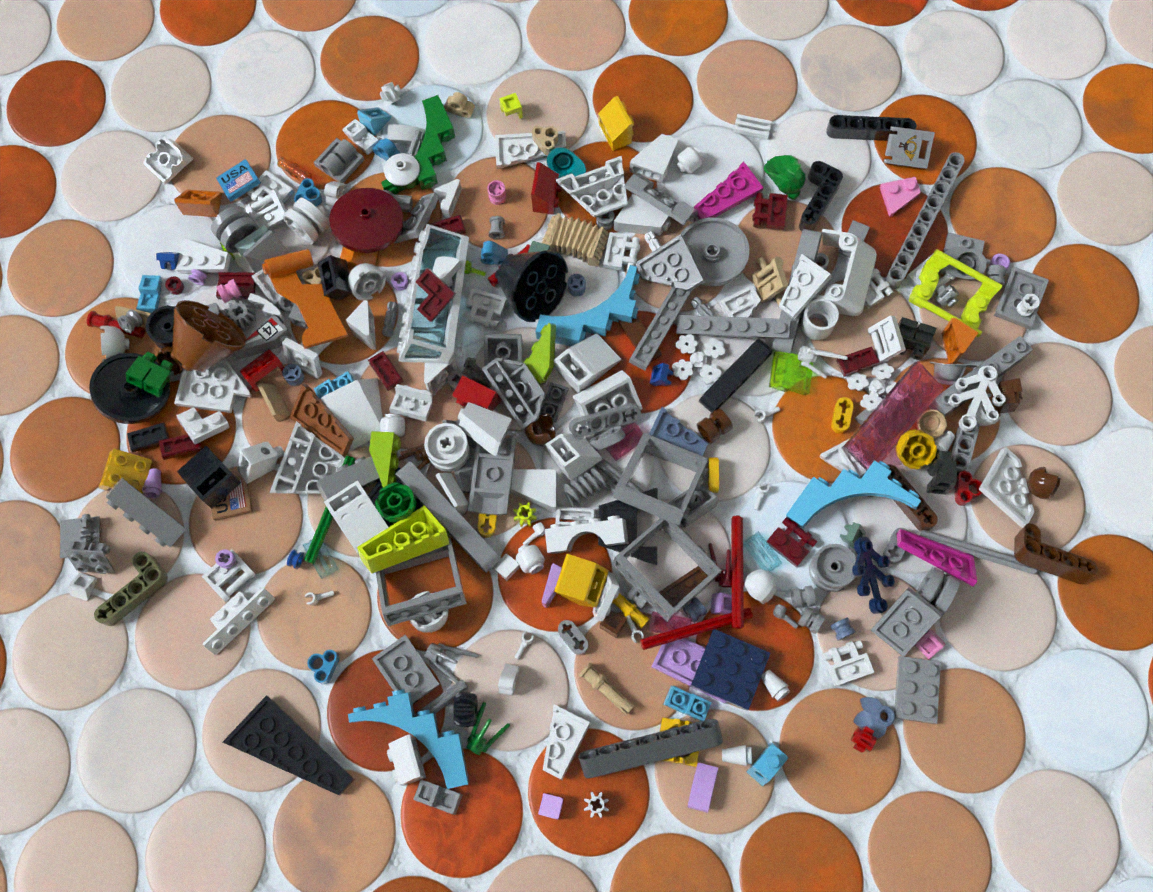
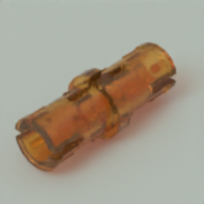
M281 157V160H278L277 166L287 171L291 177H296L301 181L306 178L312 179V174L303 170L299 164L292 163L285 157Z

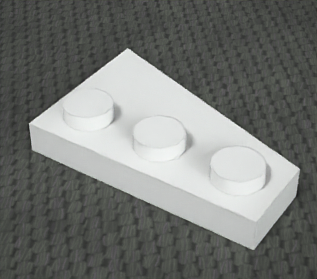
M183 238L176 271L179 273H191L192 269H196L203 273L228 272L231 255L228 252Z
M803 254L800 256V262L797 269L794 270L793 278L790 285L787 286L779 305L780 310L792 319H795L831 278L829 272Z
M555 704L553 706V717L549 729L550 735L546 747L543 770L563 780L591 723Z

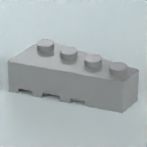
M123 478L106 494V498L109 499L106 502L115 510L118 507L125 512L123 514L125 518L131 522L136 520L140 523L139 528L147 535L150 532L156 536L155 541L163 547L165 545L171 547L186 530L185 527Z

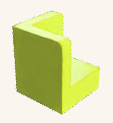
M516 93L499 98L500 109L502 113H505V116L517 113L519 119L523 118L522 106Z

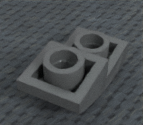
M550 382L540 415L550 414L553 422L556 423L569 388Z

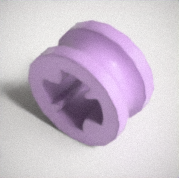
M192 269V275H189L188 279L195 284L204 285L205 282L203 280L207 279V275L199 270Z
M397 272L391 277L394 289L402 291L408 287L409 282L406 274ZM398 279L403 280L401 284H397V281H399Z
M223 549L216 554L215 561L220 567L228 569L235 564L236 558L231 551ZM224 555L230 556V558H227L229 560L227 563L221 562V560H224L222 558Z

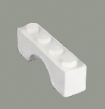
M610 516L606 521H601L600 518L589 519V523L581 524V521H574L569 523L570 526L563 527L562 524L550 525L551 528L545 529L547 553L550 554L571 552L574 542L580 536L587 533L597 534L607 546L629 544L626 520L620 518V516Z

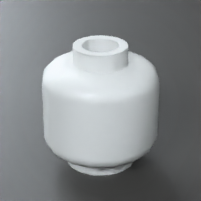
M687 147L678 154L677 166L682 172L686 171L691 174L702 166V159L704 157L696 147Z
M385 414V417L381 418L380 432H394L399 437H403L405 435V419L400 417V414Z
M525 544L518 549L519 553L516 555V561L524 573L533 575L543 569L545 558L536 545L529 546Z

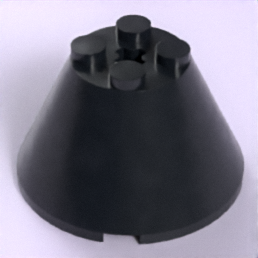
M550 250L514 255L508 254L500 268L496 271L495 278L498 279V283L515 314L526 322H536L540 315L549 316L561 302L567 288L565 278L566 273H568V267L560 254Z

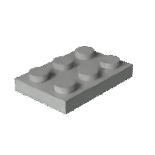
M1013 266L994 316L1030 329L1039 306L1030 316L1024 317L1017 312V305L1027 294H1035L1041 303L1049 280Z
M908 587L873 626L871 631L900 655L905 656L941 617L942 613Z
M406 635L372 658L393 691L405 689V693L411 692L413 704L440 685Z
M904 656L898 657L894 707L895 719L937 724L941 662Z

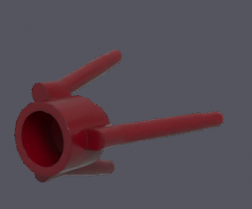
M709 543L711 560L716 561L712 543ZM730 549L727 550L726 570H722L721 574L715 579L719 587H732Z

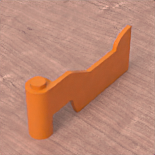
M309 249L265 259L264 264H262L264 274H268L276 292L298 306L308 326V329L304 331L302 336L304 349L348 337L329 297L324 296L322 284H302L296 274L298 270L313 267V259Z

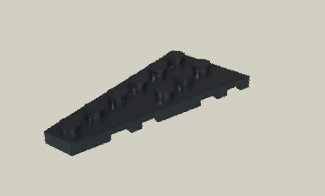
M267 695L222 742L339 796L355 780Z

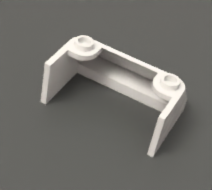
M823 229V245L841 248L843 251L851 252L843 285L832 284L827 287L824 296L815 295L812 300L822 298L831 301L837 307L839 314L858 316L864 309L876 262V250L852 233Z

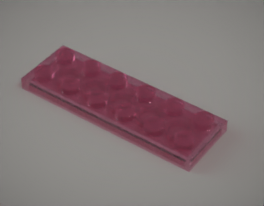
M919 361L914 362L843 447L867 471L874 460L879 463V461H883L897 445L901 435L913 426L943 390V386Z

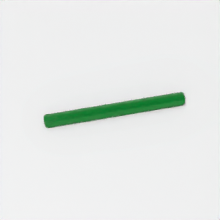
M346 456L343 465L347 464L349 467L355 464L354 461L356 459ZM327 507L324 509L305 556V561L310 564L315 563L333 519Z

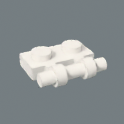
M267 170L258 178L261 182L257 185L258 189L256 191L251 189L247 192L251 199L256 202L262 199L265 193L270 194L271 190L277 189L283 204L294 193L291 187ZM274 201L264 205L263 208L265 209L274 204Z
M610 232L603 268L621 270L622 264L627 265L628 272L630 265L636 266V262H638L636 259L637 253L640 251V239L634 237L632 242H627V235ZM625 250L630 251L629 257L624 256Z
M877 268L873 270L865 301L868 309L884 299L885 296L882 292H885L887 296L894 293L890 288L889 282L881 277V272ZM874 279L879 286H876L872 280Z
M472 288L466 302V307L472 309L470 312L463 311L462 318L468 319V322L471 323L478 322L484 324L488 328L490 326L497 328L499 321L493 320V316H502L507 298ZM478 311L487 313L486 317L477 315Z
M860 640L847 642L845 646L833 647L828 652L822 653L824 661L830 659L834 661V665L827 668L835 687L874 673L867 653L859 655L857 650L863 648ZM849 653L851 659L842 661L840 656Z

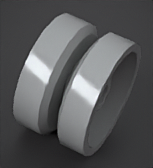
M232 206L225 209L214 219L211 225L213 234L225 249L231 253H238L234 245L259 229L257 223L240 206Z
M829 544L822 547L812 558L809 565V575L812 582L819 589L826 592L843 590L855 578L852 573V567L855 565L856 557L849 548L840 544Z
M932 567L922 580L916 593L942 613V617L958 591L960 580L950 575L943 580L944 572Z

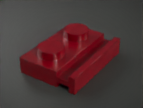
M219 272L217 286L228 284V281L234 279L242 296L238 298L233 297L231 300H248L250 293L255 294L256 282L252 278L255 272ZM217 290L216 297L218 300H222Z

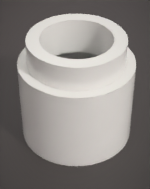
M822 298L808 303L800 322L801 329L808 338L821 340L827 338L832 333L839 317L835 304ZM819 318L825 323L826 327L815 326L810 322V319Z

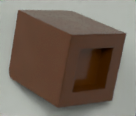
M610 611L609 615L601 621L600 629L617 639L627 623V617L624 616L622 618L615 612Z

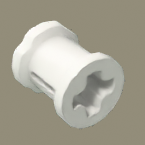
M1035 294L1025 295L1017 305V312L1024 317L1030 316L1039 306L1040 300Z

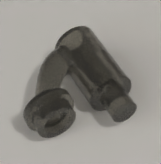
M467 358L462 374L490 388L492 384L483 370L476 364V359Z

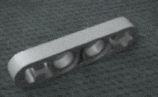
M632 403L575 418L569 423V430L575 437L591 435L616 426L634 423L640 419L641 411ZM631 410H634L635 412L632 413V416H629L628 414L631 413ZM618 414V419L615 422H610L611 415ZM599 418L601 420L600 424L597 427H592L593 420ZM580 424L579 431H576L577 425Z

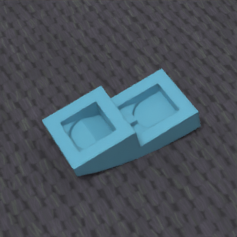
M142 275L138 288L140 297L136 309L152 313L159 306L161 276Z

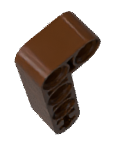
M888 464L892 478L902 484L901 488L907 492L912 490L919 495L898 468ZM921 496L918 498L921 500V503L916 510L894 500L919 531H930L937 524V515Z
M1026 524L1014 538V556L1019 563L1077 584H1085L1098 571L1097 565L1092 560L1042 543L1041 531L1034 524Z

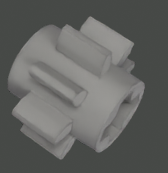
M951 284L949 286L942 285L936 290L938 295L935 298L943 307L947 305L949 307L954 306L959 301L956 298L959 292Z

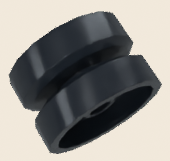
M175 306L159 307L147 319L146 332L160 349L166 346L173 347Z

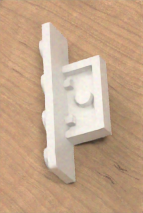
M263 587L248 600L239 591L210 618L217 630L203 642L204 647L214 655H217L275 600L274 596Z

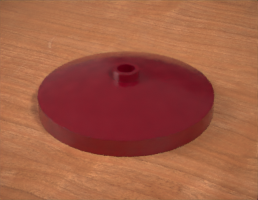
M359 188L344 194L333 205L329 217L331 231L335 239L343 247L359 253H372L389 247L401 234L404 223L402 209L398 201L389 193L376 188Z

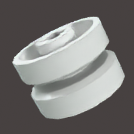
M299 198L294 203L295 210L289 209L283 215L284 221L292 231L309 244H313L319 238L318 232L324 233L330 227L329 221L322 212L304 198Z
M442 423L433 427L425 437V450L435 468L447 472L455 471L464 466L469 459V443L460 427L451 423Z

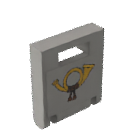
M891 126L890 130L897 131V135L889 134L885 156H892V160L884 159V163L927 169L935 132ZM922 140L928 141L924 159L919 158Z

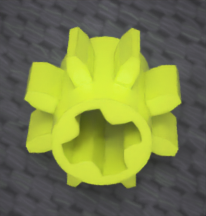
M529 502L527 505L519 503L518 510L513 509V512L517 514L514 517V521L519 520L520 527L524 524H528L530 527V522L537 520V517L532 515L536 512V508L531 509ZM525 512L528 514V517L525 518L522 513Z

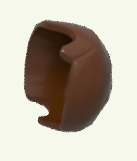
M163 347L157 354L159 364L166 360L173 364V374H180L183 371L182 363L171 356L172 347Z

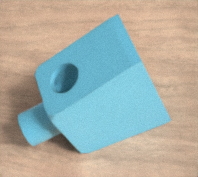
M770 742L746 772L761 786H764L774 777L789 757L774 743Z

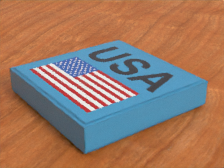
M246 159L216 177L230 202L261 183Z

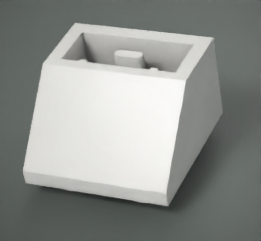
M560 434L545 444L551 458L570 481L603 460L584 436L575 437L573 434Z

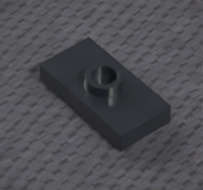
M164 422L127 433L132 452L157 446L160 440L169 439L167 425Z

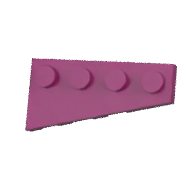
M900 528L897 533L898 547L974 587L977 583V575L973 555Z

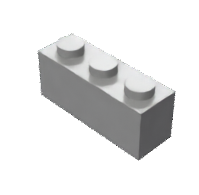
M365 456L355 460V464L349 467L347 464L337 469L338 472L333 474L328 472L321 475L316 485L324 501L357 480L362 488L378 482L380 478L372 457L367 459Z

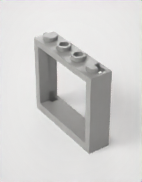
M643 433L616 486L613 498L680 525L682 518L687 519L691 508H688V505H693L697 494H694V492H699L703 482L700 478H705L708 469L705 466L708 459ZM645 452L696 472L680 508L628 487Z
M663 518L656 521L621 551L612 562V565L666 622L671 620L713 582L722 571L716 565V561L711 560L706 555L704 549L692 541L691 536L687 532L682 531L677 524ZM661 529L708 575L674 607L627 560Z
M448 538L449 544L376 572L382 614L387 626L467 604L455 550L450 538ZM449 556L456 587L390 605L385 574Z

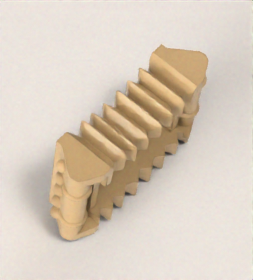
M557 213V215L551 217L542 243L550 245V251L556 250L557 253L561 251L562 255L566 251L567 256L572 253L573 258L577 254L578 259L582 257V262L586 259L588 265L598 266L607 244L609 233L604 227L598 229L597 225L592 227V222L589 224L586 223V220L581 222L579 217L575 221L573 217L568 220L566 215L562 219L561 214Z

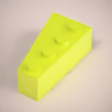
M423 506L409 517L398 521L359 545L357 550L361 561L372 574L449 544L445 528Z

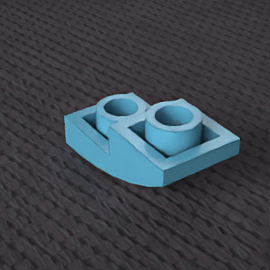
M347 371L336 379H328L313 389L321 399L323 396L355 380L352 374Z
M670 686L663 705L697 720L704 721L712 702L675 686Z

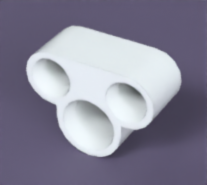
M335 181L327 183L324 189L326 204L333 206L341 196L346 194L347 185Z
M505 663L499 679L498 693L513 696L519 666Z

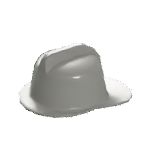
M953 247L945 253L982 274L986 269L987 262L985 256L979 251L964 247ZM951 265L944 267V270L949 275L964 279H975Z
M930 362L934 364V382L945 385L956 383L959 378H962L966 368L977 367V365Z

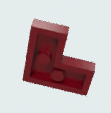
M427 268L415 281L428 294L417 310L427 320L433 322L454 298L456 293L430 268Z

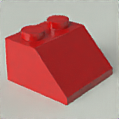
M540 162L536 164L531 191L533 212L554 215L555 208L559 207V197L557 195L562 190V187L556 182L559 174Z
M463 375L452 394L456 399L455 403L462 407H466L468 402L490 411H493L502 401L497 392Z

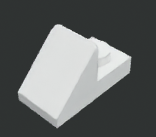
M455 179L434 190L439 199L442 200L440 209L445 218L452 216L460 196L462 186L459 179Z

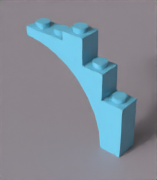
M630 265L626 277L619 288L598 306L570 316L540 315L535 331L536 338L540 339V332L544 325L554 323L556 324L555 343L572 347L585 340L586 333H597L606 337L607 330H611L613 321L618 322V320L632 323V319L637 318L639 309L636 308V300H634L636 290H633L634 285H638L640 274H637V266Z
M874 460L861 480L858 478L859 475L851 469L848 471L843 469L831 487H828L829 483L821 477L818 479L813 477L788 511L786 517L798 523V526L804 528L815 515L826 507L852 497H886L902 502L915 510L921 503V500L918 499L920 496L914 491L909 490L907 492L901 488L902 484L893 478L889 480L888 478L891 475L890 467L882 461L878 463Z
M405 689L393 691V696L387 697L389 705L386 706V702L373 704V709L366 710L365 706L353 708V713L348 714L349 723L358 721L383 722L397 726L416 737L435 757L443 772L447 789L469 784L460 732L455 733V730L442 732L443 736L440 737L435 712L430 713L428 709L417 712L418 716H415L411 692L405 693Z

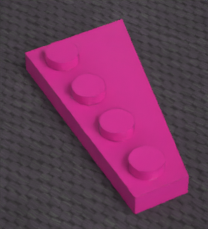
M743 161L738 169L731 172L726 180L720 182L715 190L708 193L693 208L698 210L697 217L699 220L715 218L752 198L757 193H761L764 187Z

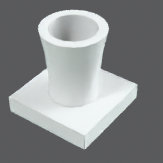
M286 337L282 345L287 363L296 364L302 371L319 379L322 375V369L318 355L333 341L304 349L303 343L298 344Z

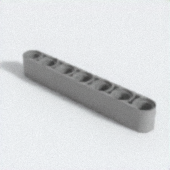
M803 229L788 286L793 278L794 270L797 269L800 262L801 254L814 263L816 262L822 232ZM803 310L795 319L781 311L779 319H791L790 339H774L772 346L774 351L787 354L792 353Z
M409 461L395 474L403 485L409 486L415 498L431 512L450 536L484 572L487 573L501 560L498 554L412 462Z

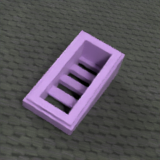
M554 563L551 566L542 598V605L545 608H548L556 594L554 590L562 569Z

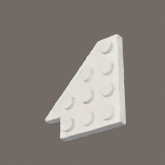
M224 359L206 370V372L197 370L190 372L183 368L174 404L181 407H194L196 409L232 413L236 396L251 398L252 395L227 359Z

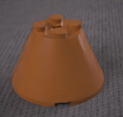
M182 300L174 308L171 356L181 362L185 370L190 372L193 370L206 372L209 368L244 348L247 338L240 327L222 313H219V315L208 310L209 306L202 303Z

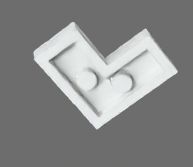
M194 407L176 415L194 444L230 428L229 423L220 411L204 419L200 417Z

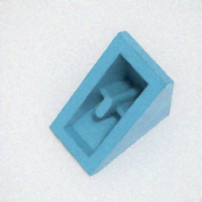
M379 107L362 109L357 112L360 123L374 136L392 117Z

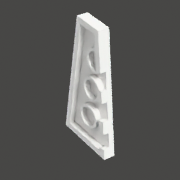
M558 131V143L555 145V148H566L565 131ZM532 133L495 135L497 169L547 156L533 141ZM553 134L547 135V137H553V136H554Z

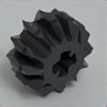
M470 692L457 693L453 705L455 725L461 727L475 726L478 714L476 694Z

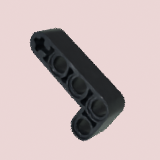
M822 161L813 162L808 174L809 181L819 187L802 214L799 223L801 231L803 229L812 231L815 229L838 191L843 179V174L840 170Z

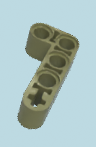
M143 551L135 553L132 558V564L139 572V575L95 610L94 618L97 622L106 626L115 625L165 585L168 576L154 557ZM147 558L146 564L141 566L142 561ZM159 573L158 578L153 581V575ZM142 586V591L137 594V588ZM126 598L125 605L121 607V601Z

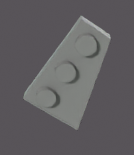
M435 192L421 197L411 211L412 216L407 221H404L401 234L394 243L419 238L421 230L424 229L426 223L430 220L432 211L436 208L439 196Z

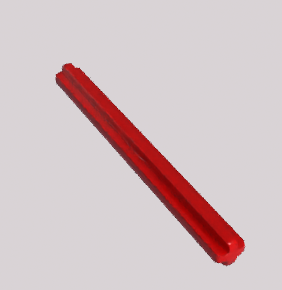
M740 515L732 516L731 518L732 628L742 629L744 627L743 518Z
M745 608L744 620L752 618V610ZM732 612L640 640L643 650H647L732 624Z

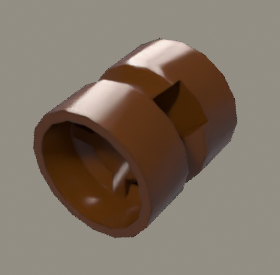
M719 408L712 412L709 418L706 417L699 421L697 429L702 437L712 444L720 438V434L724 435L733 429V425L726 413Z

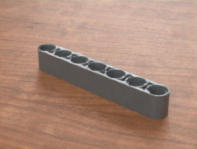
M708 719L582 752L578 758L584 777L594 778L716 747L722 744L723 737L718 721L716 719Z

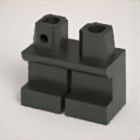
M902 317L898 326L905 349L913 350L912 358L920 361L931 347V342L937 328L920 323L918 326L917 321Z
M939 451L938 457L932 460V465L927 470L928 474L933 477L927 484V493L946 495L957 483L956 461H951L950 451Z

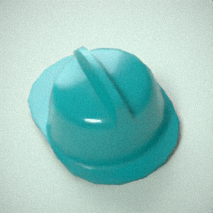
M558 147L549 152L547 166L558 173L559 178L572 173L574 177L586 173L583 161L570 150Z

